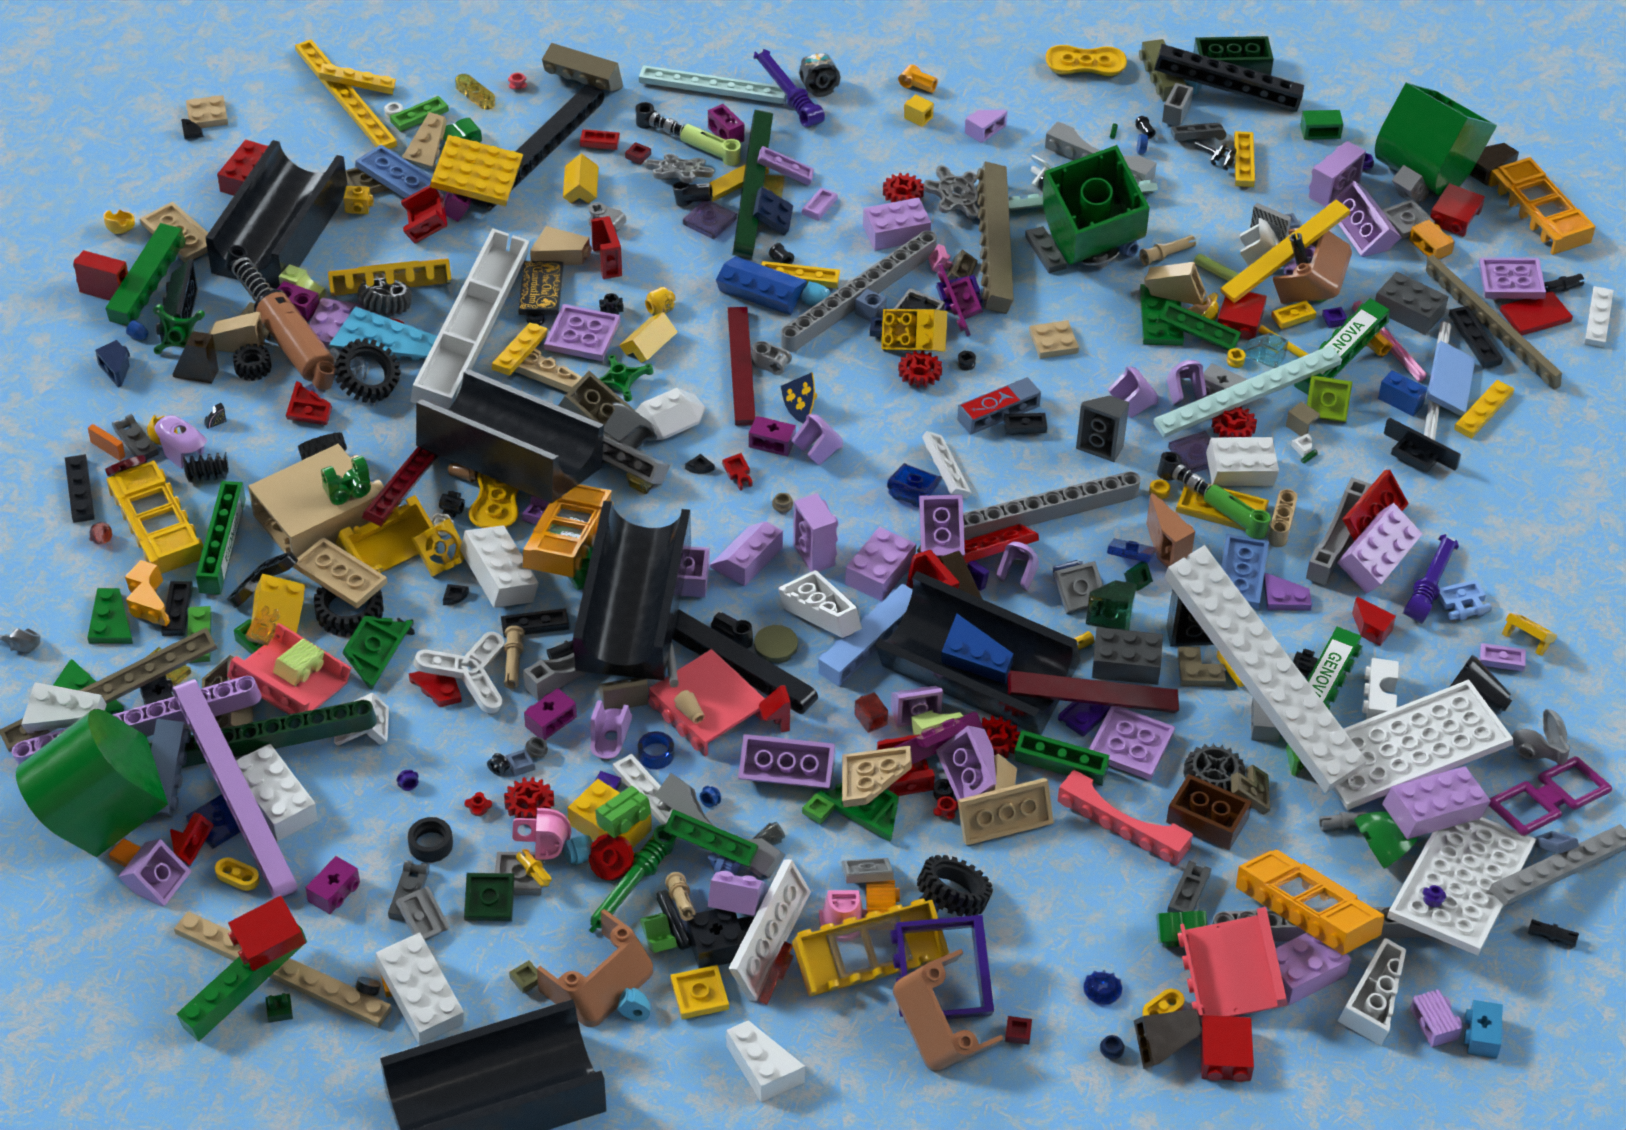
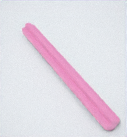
M1362 301L1353 303L1352 309L1354 312L1357 311ZM1384 327L1379 333L1393 344L1390 350L1392 354L1418 382L1425 380L1427 373Z

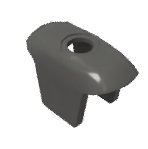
M612 403L615 410L604 426V432L619 443L623 442L635 449L646 440L657 439L656 428L650 421L623 403Z

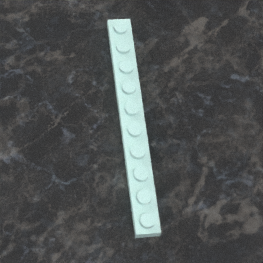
M1332 345L1156 417L1153 423L1162 437L1166 438L1221 415L1224 411L1233 410L1235 407L1238 408L1310 378L1311 375L1314 376L1341 365L1342 359Z

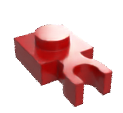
M742 453L722 459V465L730 480L737 479V486L740 491L743 490L742 482H747L749 487L753 486L751 477L747 475L750 474V468Z

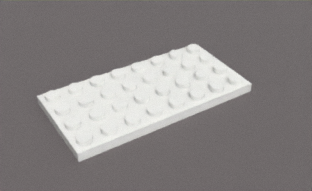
M1466 680L1344 728V731L1366 758L1367 762L1361 771L1334 787L1333 790L1345 808L1350 810L1387 795L1391 786L1446 772L1512 746L1513 737L1470 680Z
M1483 817L1432 832L1393 902L1387 918L1478 956L1504 906L1489 889L1493 883L1523 869L1536 839L1528 835L1522 836L1513 829ZM1432 885L1441 887L1446 893V898L1442 905L1430 907L1425 904L1422 893L1424 888H1429Z

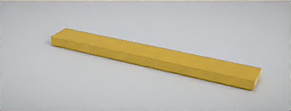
M1337 199L1222 286L1220 288L1221 293L1236 303L1295 257L1291 241L1289 240L1292 234H1296V239H1298L1297 233L1302 234V240L1306 249L1350 215V209Z

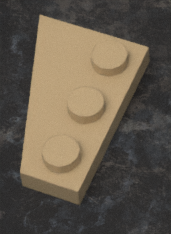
M429 112L402 158L411 164L435 171L437 166L435 163L436 158L440 153V141L443 140L447 124L445 116Z

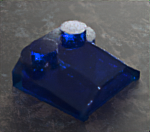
M903 463L888 479V493L896 500H903L915 507H919V496H930L941 482L942 476H937Z

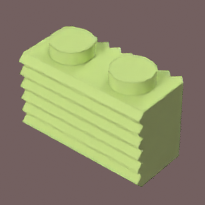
M303 638L276 659L273 673L296 687L299 682H305L312 672H318L324 664V660H322L324 650H321L320 647L317 648L316 645Z

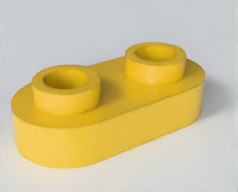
M222 858L215 864L216 877L220 881L240 890H253L260 882L259 873L256 868L234 858Z
M1166 989L1144 1005L1142 1016L1182 1011L1185 1001L1184 995L1177 989Z

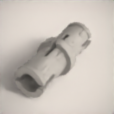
M1366 811L1357 813L1339 812L1337 815L1319 816V826H1322L1320 829L1321 831L1340 828L1341 830H1347L1349 827H1356L1357 824L1354 819L1366 814Z

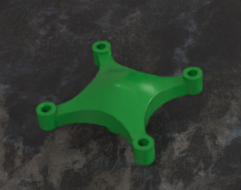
M156 305L153 312L162 320L165 336L162 343L154 348V353L160 354L165 348L170 346L185 348L194 331L195 323L205 316L204 311L199 310L195 316L181 319L167 314L162 305Z
M609 355L610 370L599 379L610 389L622 392L624 400L629 402L632 400L629 388L634 381L644 374L652 375L654 371L652 364H646L641 367H626L624 364L617 362L615 355Z

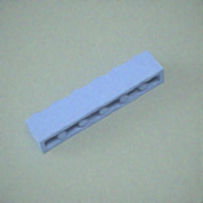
M904 584L900 585L897 589L892 590L883 602H879L872 612L864 615L860 621L862 629L850 636L838 639L832 648L820 655L818 659V673L837 686L843 684L877 653L875 645L880 638L885 641L895 632L909 605L912 589Z

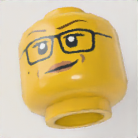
M659 287L647 294L645 306L650 314L657 315L662 312L666 314L674 309L676 298L671 290Z

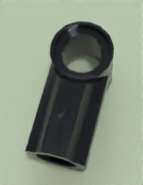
M679 181L673 185L675 201L678 206H688L692 202L712 201L713 189L710 183L689 184Z
M718 612L711 622L712 629L746 649L752 646L753 631L749 621H738L723 612Z

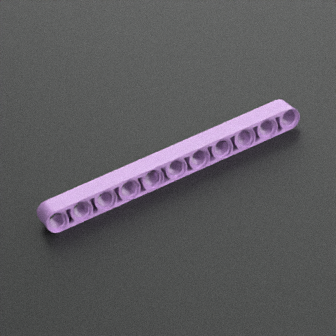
M252 676L239 677L201 689L214 717L253 706L261 700L262 696ZM175 696L113 714V716L146 736L154 735L157 719L180 721L188 725ZM67 728L24 740L14 745L12 754L18 765Z
M192 679L172 687L175 699L273 898L280 895L285 897L298 891L296 881L197 681Z

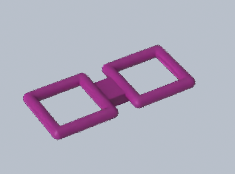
M1574 756L1563 765L1558 764L1538 775V780L1545 786L1536 789L1528 781H1523L1489 798L1491 801L1488 806L1520 835L1525 836L1561 818L1562 812L1557 808L1558 806L1565 803L1572 810H1577L1610 793L1612 786L1579 757ZM1574 766L1599 787L1576 800L1551 779ZM1525 791L1549 813L1523 825L1500 803Z

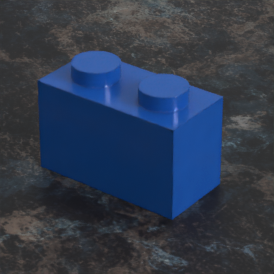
M1391 370L1381 381L1378 399L1414 416L1424 405L1427 387Z

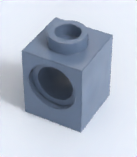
M866 289L856 298L855 314L870 322L872 317L883 318V309H887V298Z

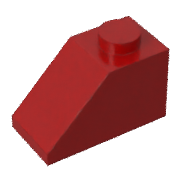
M1358 596L1355 599L1352 615L1361 637L1381 646L1393 630L1396 615Z

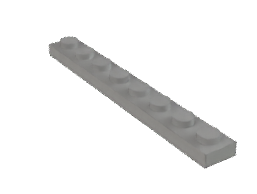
M1619 824L1579 843L1577 848L1560 854L1557 853L1493 883L1489 891L1504 906L1516 902L1626 850V829Z

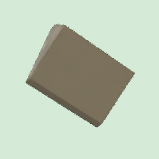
M630 678L598 684L604 710L609 708L623 709L624 705H629V708L648 705L647 679Z

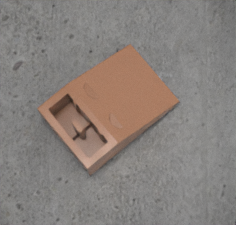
M1154 493L1150 494L1146 524L1157 559L1168 568L1184 557L1187 559L1188 555L1192 553L1195 530L1181 519L1176 512L1171 510L1162 499H1159Z

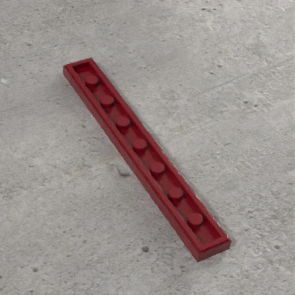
M728 307L735 425H752L755 420L748 307Z
M417 447L365 509L362 518L382 527L439 455Z
M1010 671L1008 673V695L1177 713L1179 711L1178 689Z

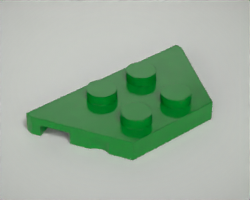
M363 617L345 646L343 655L369 689L372 690L412 626L413 621L396 622L392 621V618Z
M71 659L53 686L79 691L96 681ZM114 700L106 705L105 711L108 713H120L124 711V707L117 700Z
M842 783L835 785V789L824 793L822 790L817 793L834 803V810L889 842L892 840L899 796L885 789L867 805L844 807Z

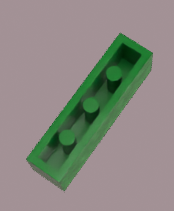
M1021 730L1015 748V761L1066 776H1069L1073 770H1076L1093 779L1094 784L1103 786L1109 767L1110 755L1023 730Z

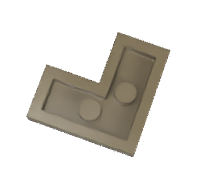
M1178 647L1177 657L1181 686L1225 687L1224 664H1202L1200 647Z
M1251 765L1246 768V777L1239 772L1231 775L1232 793L1252 801L1251 808L1256 809L1263 815L1270 811L1268 774Z

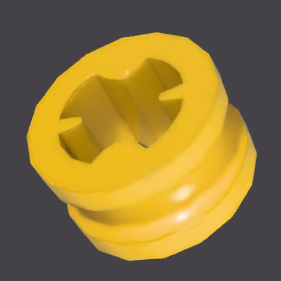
M1238 348L1228 351L1227 364L1233 368L1242 367L1245 363V352Z

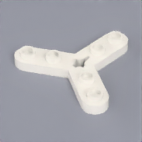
M485 633L465 656L432 650H420L416 653L414 659L416 669L425 673L462 679L482 711L490 714L496 713L502 705V697L485 671V668L503 648L504 639L499 633Z

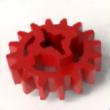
M899 173L898 176L892 174L891 178H886V182H883V196H885L886 201L891 200V203L919 198L921 201V197H924V184L921 183V179L916 180V175L910 177L909 173H906L905 176L902 173Z
M924 350L921 353L913 351V355L906 353V358L901 357V362L898 364L899 377H902L903 382L909 381V386L916 384L917 388L920 385L926 388L928 383L935 385V380L939 381L940 376H942L943 368L942 361H938V356L932 357L931 352L924 354Z
M1242 406L1230 411H1224L1223 414L1212 418L1211 427L1214 428V433H1219V438L1252 437V434H1255L1257 419H1254V413L1249 414L1250 409L1243 410Z
M993 715L990 720L983 717L982 726L991 742L994 756L1000 754L1007 759L1009 753L1015 754V748L1020 736V732L1017 731V725L1011 726L1010 719L1004 722L1003 716H1000L998 720Z
M524 777L522 778V783L515 780L514 787L508 786V793H504L505 810H508L509 816L515 815V819H537V808L551 809L555 805L554 791L550 789V784L544 785L543 779L535 782L534 777L530 781H527Z

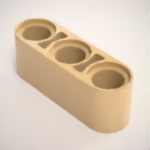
M1284 489L1278 494L1268 541L1272 546L1282 547L1288 541L1297 503V494L1293 490Z

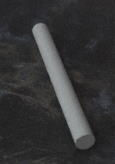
M672 642L667 669L670 686L677 687L679 682Z

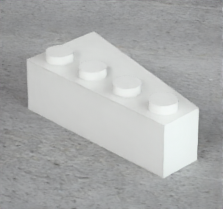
M816 570L778 588L784 610L835 635L844 638L862 629L857 607Z
M1384 938L1338 1019L1339 1023L1380 1046L1390 1030L1395 997L1398 992L1399 978L1406 954L1405 948Z

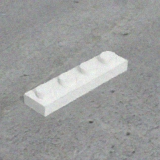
M1593 287L1584 344L1601 348L1605 347L1614 290Z
M926 431L922 438L933 458L934 464L941 473L940 476L948 487L949 493L951 495H963V498H968L972 492L942 435Z
M632 754L614 763L613 771L621 777V780L628 787L633 786L648 797L651 813L661 824L666 825L673 809L669 812L658 804L660 799L654 796L661 787Z

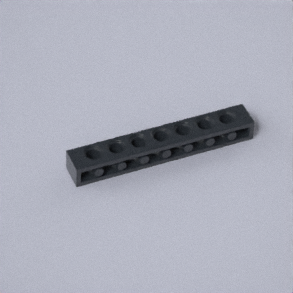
M1161 44L1154 68L1158 72L1296 112L1303 97L1304 85L1165 44Z

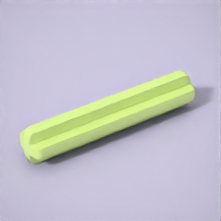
M1198 254L1195 257L1194 263L1228 282L1239 274L1202 254Z

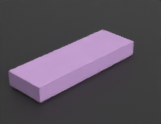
M761 147L757 163L806 185H810L814 172L813 168L769 148Z

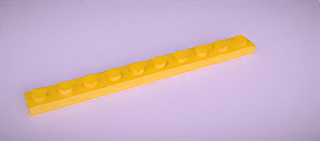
M312 39L295 45V51L318 78L322 63L332 64ZM319 79L375 147L383 145L388 149L397 147V140L351 86Z

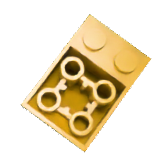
M883 309L881 349L945 352L947 311L936 309Z

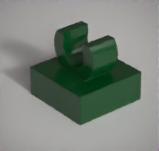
M1141 561L1124 573L1126 582L1130 583L1131 589L1134 591H1139L1153 582L1147 562Z
M290 993L265 997L268 1023L293 1019Z

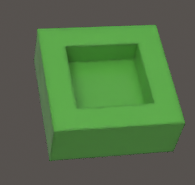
M815 793L802 807V814L822 824L834 811L835 804Z

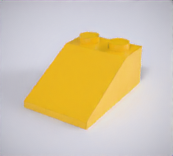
M262 574L255 589L249 639L267 643L274 638L278 623L297 634L304 600L305 584Z

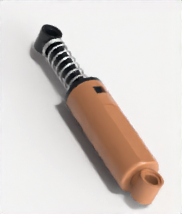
M240 245L230 246L224 266L228 271L233 272L237 276V279L248 291L249 295L256 301L254 312H261L262 324L305 380L312 381L313 385L319 389H330L335 378L334 370L336 369L334 368L332 354L287 295L281 290L269 288V283H266L262 274L254 267L252 261L247 258V249Z

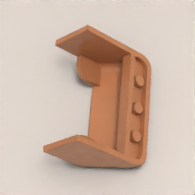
M1298 228L1289 229V235ZM1330 231L1313 242L1311 246H1314L1316 249L1311 263L1299 264L1294 269L1292 275L1273 277L1280 302L1291 303L1336 297L1340 293L1352 255L1350 245Z
M605 909L601 911L602 935L608 938L618 949L587 977L576 971H568L557 979L543 967L539 966L537 968L539 992L555 1004L573 999L578 1021L586 1027L598 1026L618 1008L619 998L626 988L638 989L653 974V963L633 930Z
M962 949L925 964L899 979L893 986V995L926 1067L932 1071L943 1070L995 1047L1003 1040L1002 1035H999L979 1044L976 1036L971 1031L961 1030L953 1034L935 996L933 988L940 986L946 977L943 966L957 961L963 954Z

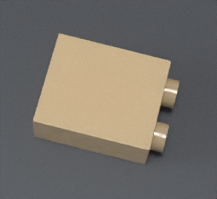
M336 444L248 485L253 516L284 553L291 551L298 558L322 537L337 545L336 540L341 530L349 526L353 530L357 525L361 527L370 523L363 519L362 515L385 487L380 480L370 481L371 490L366 496L354 498L351 495L349 500L341 505L331 503L322 484L321 469L333 466L336 475H340L343 478L344 474L352 469L351 459L358 457V455L349 457L343 448Z

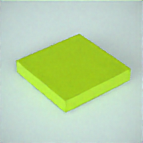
M1311 375L1307 406L1320 414L1318 419L1346 423L1352 381Z

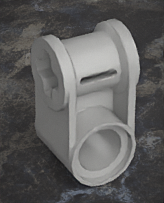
M600 202L592 203L589 206V213L591 214L589 218L590 226L591 219L610 216L617 233L626 223V216L620 210H615Z
M757 341L753 344L752 364L755 367L762 368L775 375H781L784 372L785 365L789 364L792 360V355L786 349L771 345L765 341Z

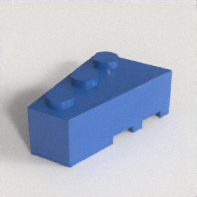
M956 614L941 652L942 663L1005 684L1008 673L1013 665V653Z

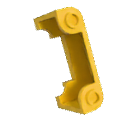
M414 495L405 500L407 505L398 506L382 527L372 522L361 527L357 525L353 530L349 526L339 532L336 544L363 563L382 573L419 555L411 538L434 525L418 498ZM430 536L426 541V551L431 549L433 542ZM439 541L435 543L434 549L438 548L437 544Z

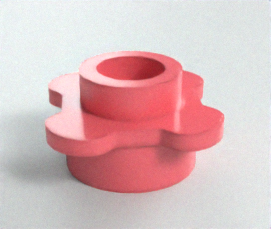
M513 73L508 78L510 89H523L527 87V83H525L526 77L522 73Z

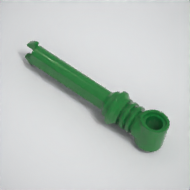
M665 824L657 826L653 836L639 852L634 853V862L631 869L591 916L590 925L592 927L589 929L591 933H594L597 928H602L601 911L603 909L613 915L644 876L654 875L657 872V866L664 857L672 853L676 836L663 831L666 826Z

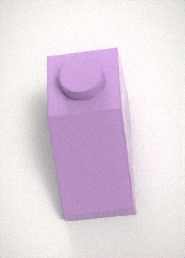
M977 110L966 118L965 133L983 143L1006 127L1008 111Z

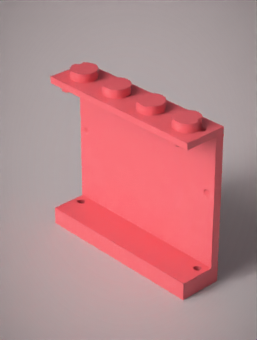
M278 623L274 638L247 659L243 660L235 656L231 660L227 677L236 679L243 676H252L260 690L261 698L290 715L315 710L347 684L352 667L324 651L322 659L324 664L318 672H312L305 682L301 681L295 687L273 673L276 659L302 640L303 637Z
M712 649L677 670L679 682L677 687L670 686L669 676L664 681H659L649 687L648 702L652 709L661 713L667 723H671L677 729L679 735L688 739L692 747L697 751L699 750L705 757L708 755L709 742L754 714L761 721L763 720L759 703L765 698ZM684 690L694 693L705 715V718L697 724H694L675 707V697Z
M1266 907L1258 908V915L1188 930H1185L1184 924H1180L1182 933H1177L1180 948L1185 947L1186 955L1182 956L1185 970H1190L1191 978L1187 979L1190 993H1195L1196 1001L1192 1002V1007L1197 1009L1200 1019L1202 1015L1235 1017L1288 1006Z

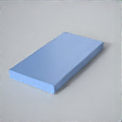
M1440 340L1436 347L1427 399L1462 417L1466 413L1475 358Z

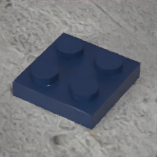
M762 186L757 191L753 217L785 235L790 228L793 205Z

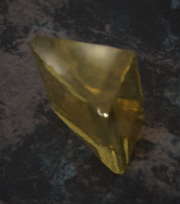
M631 473L626 474L629 486L644 494H648L654 485Z

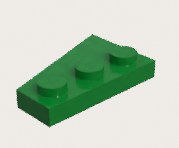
M97 588L87 637L89 643L133 644L119 588Z

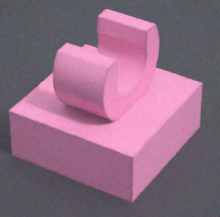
M938 244L928 257L931 269L934 272L940 271L938 266L940 263H942L945 269H949L953 262L948 261L951 256L947 254L946 248L943 245Z

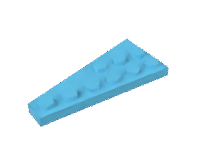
M355 306L330 342L329 351L343 349L345 345L347 346L351 341L354 343L356 339L360 338L362 342L364 338H368L369 344L372 339L377 340L376 346L378 347L380 343L385 344L383 347L384 351L390 348L392 351L389 356L395 354L399 359H401V356L412 357V360L420 361V358H427L437 336Z

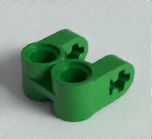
M362 455L351 459L352 469L348 470L343 478L340 475H336L333 466L321 469L323 488L332 504L341 505L346 503L351 495L354 498H362L370 492L369 469Z

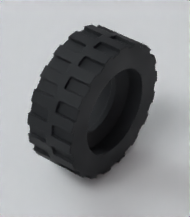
M342 432L305 441L298 445L301 459L304 460L336 444H339L344 451L347 450V446Z

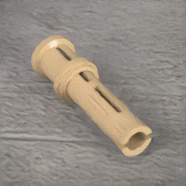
M1189 235L1164 245L1157 243L1152 248H1143L1139 252L1140 260L1145 266L1150 265L1151 262L1156 260L1162 261L1167 255L1195 247L1196 241L1189 243L1195 237Z
M509 626L505 630L507 642L504 644V651L507 654L504 685L509 689H514V683L516 688L519 686L520 655L524 650L522 638L525 634L524 629L519 626Z
M672 872L666 877L665 885L669 891V896L677 905L680 917L685 921H689L695 915V910L689 897L690 888L682 873Z

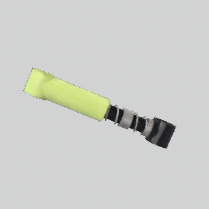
M642 102L636 105V125L643 129L659 127L661 131L671 135L674 134L675 137L680 136L681 141L722 158L723 163L726 165L734 166L740 163L741 143L738 140L723 139L691 124L679 125L678 121L674 119H665L664 115L661 117L654 110V106L651 103Z

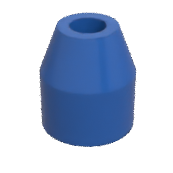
M133 320L127 326L126 334L134 339L145 340L149 335V331L144 325Z

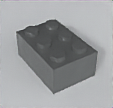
M1395 272L1377 292L1375 301L1390 309V319L1426 335L1445 314L1449 296L1399 272Z
M1097 627L1092 678L1158 685L1161 670L1163 634Z

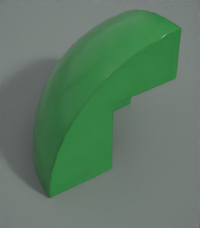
M1370 812L1354 819L1383 869L1402 857L1419 837L1406 839L1388 812Z

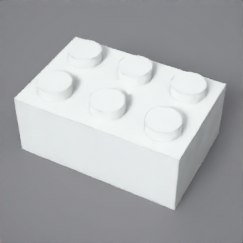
M1272 437L1210 439L1206 455L1212 485L1274 486L1279 473V467Z

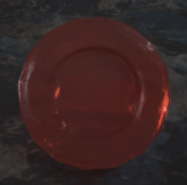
M99 522L90 528V541L96 544H104L111 540L112 529L107 523Z

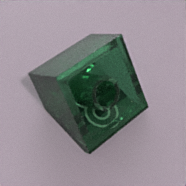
M1115 580L1091 591L1089 594L1086 624L1129 631L1137 584Z

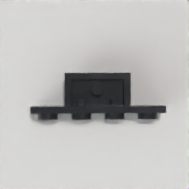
M1392 418L1387 419L1384 434L1398 441L1392 448L1391 455L1426 473L1437 462L1454 471L1458 468L1461 458L1460 453Z

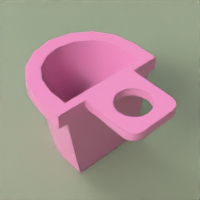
M537 808V819L516 818L513 821V840L536 842L535 859L548 860L557 857L561 853L565 841L570 840L571 837L570 822L558 810ZM526 824L530 826V834L526 836L519 834L518 827L520 825Z
M829 890L823 910H819L820 927L829 923H834V926L843 924V920L851 917H857V920L866 918L867 909L862 907L859 890ZM860 932L836 937V941H853L860 937Z

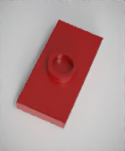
M583 129L579 141L580 147L617 150L620 133Z

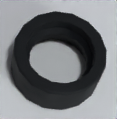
M426 817L413 823L408 831L409 850L417 860L429 863L441 861L452 850L453 836L450 825L440 818ZM426 833H438L444 837L443 842L433 847H424L416 842L420 836Z

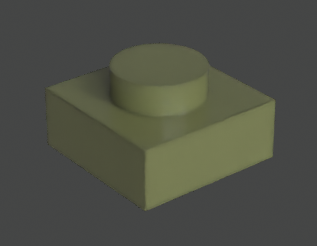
M530 960L509 972L510 979L522 993L538 985L537 969Z

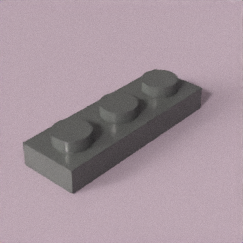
M1044 226L1025 231L1026 239L1048 273L1067 269L1066 260Z

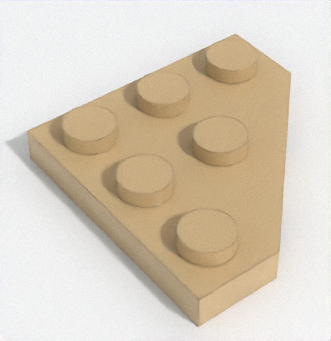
M904 746L842 754L843 806L867 805L912 768L911 747Z

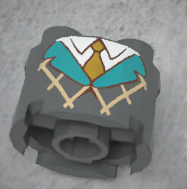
M816 53L801 60L799 75L808 92L816 97H824L834 92L833 89L840 84L841 76L828 54Z

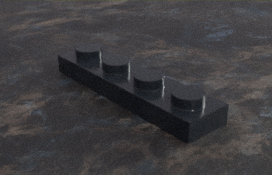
M1464 306L1450 309L1448 316L1482 367L1488 368L1501 365L1503 362L1502 356L1470 308Z
M86 454L65 457L73 523L95 520Z

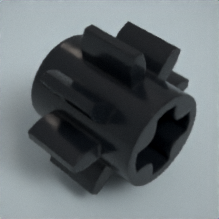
M614 293L606 294L604 300H599L600 311L619 315V312H624L623 298H619Z
M448 491V494H442L439 500V509L443 510L442 514L456 517V514L460 515L463 512L465 500L460 498L461 493Z
M1303 649L1302 653L1297 651L1293 660L1295 666L1305 677H1307L1308 673L1312 672L1319 659L1313 657L1315 652L1308 649Z

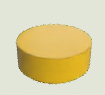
M1154 480L1150 483L1149 494L1154 493L1159 499H1166L1170 495L1171 486L1165 480Z

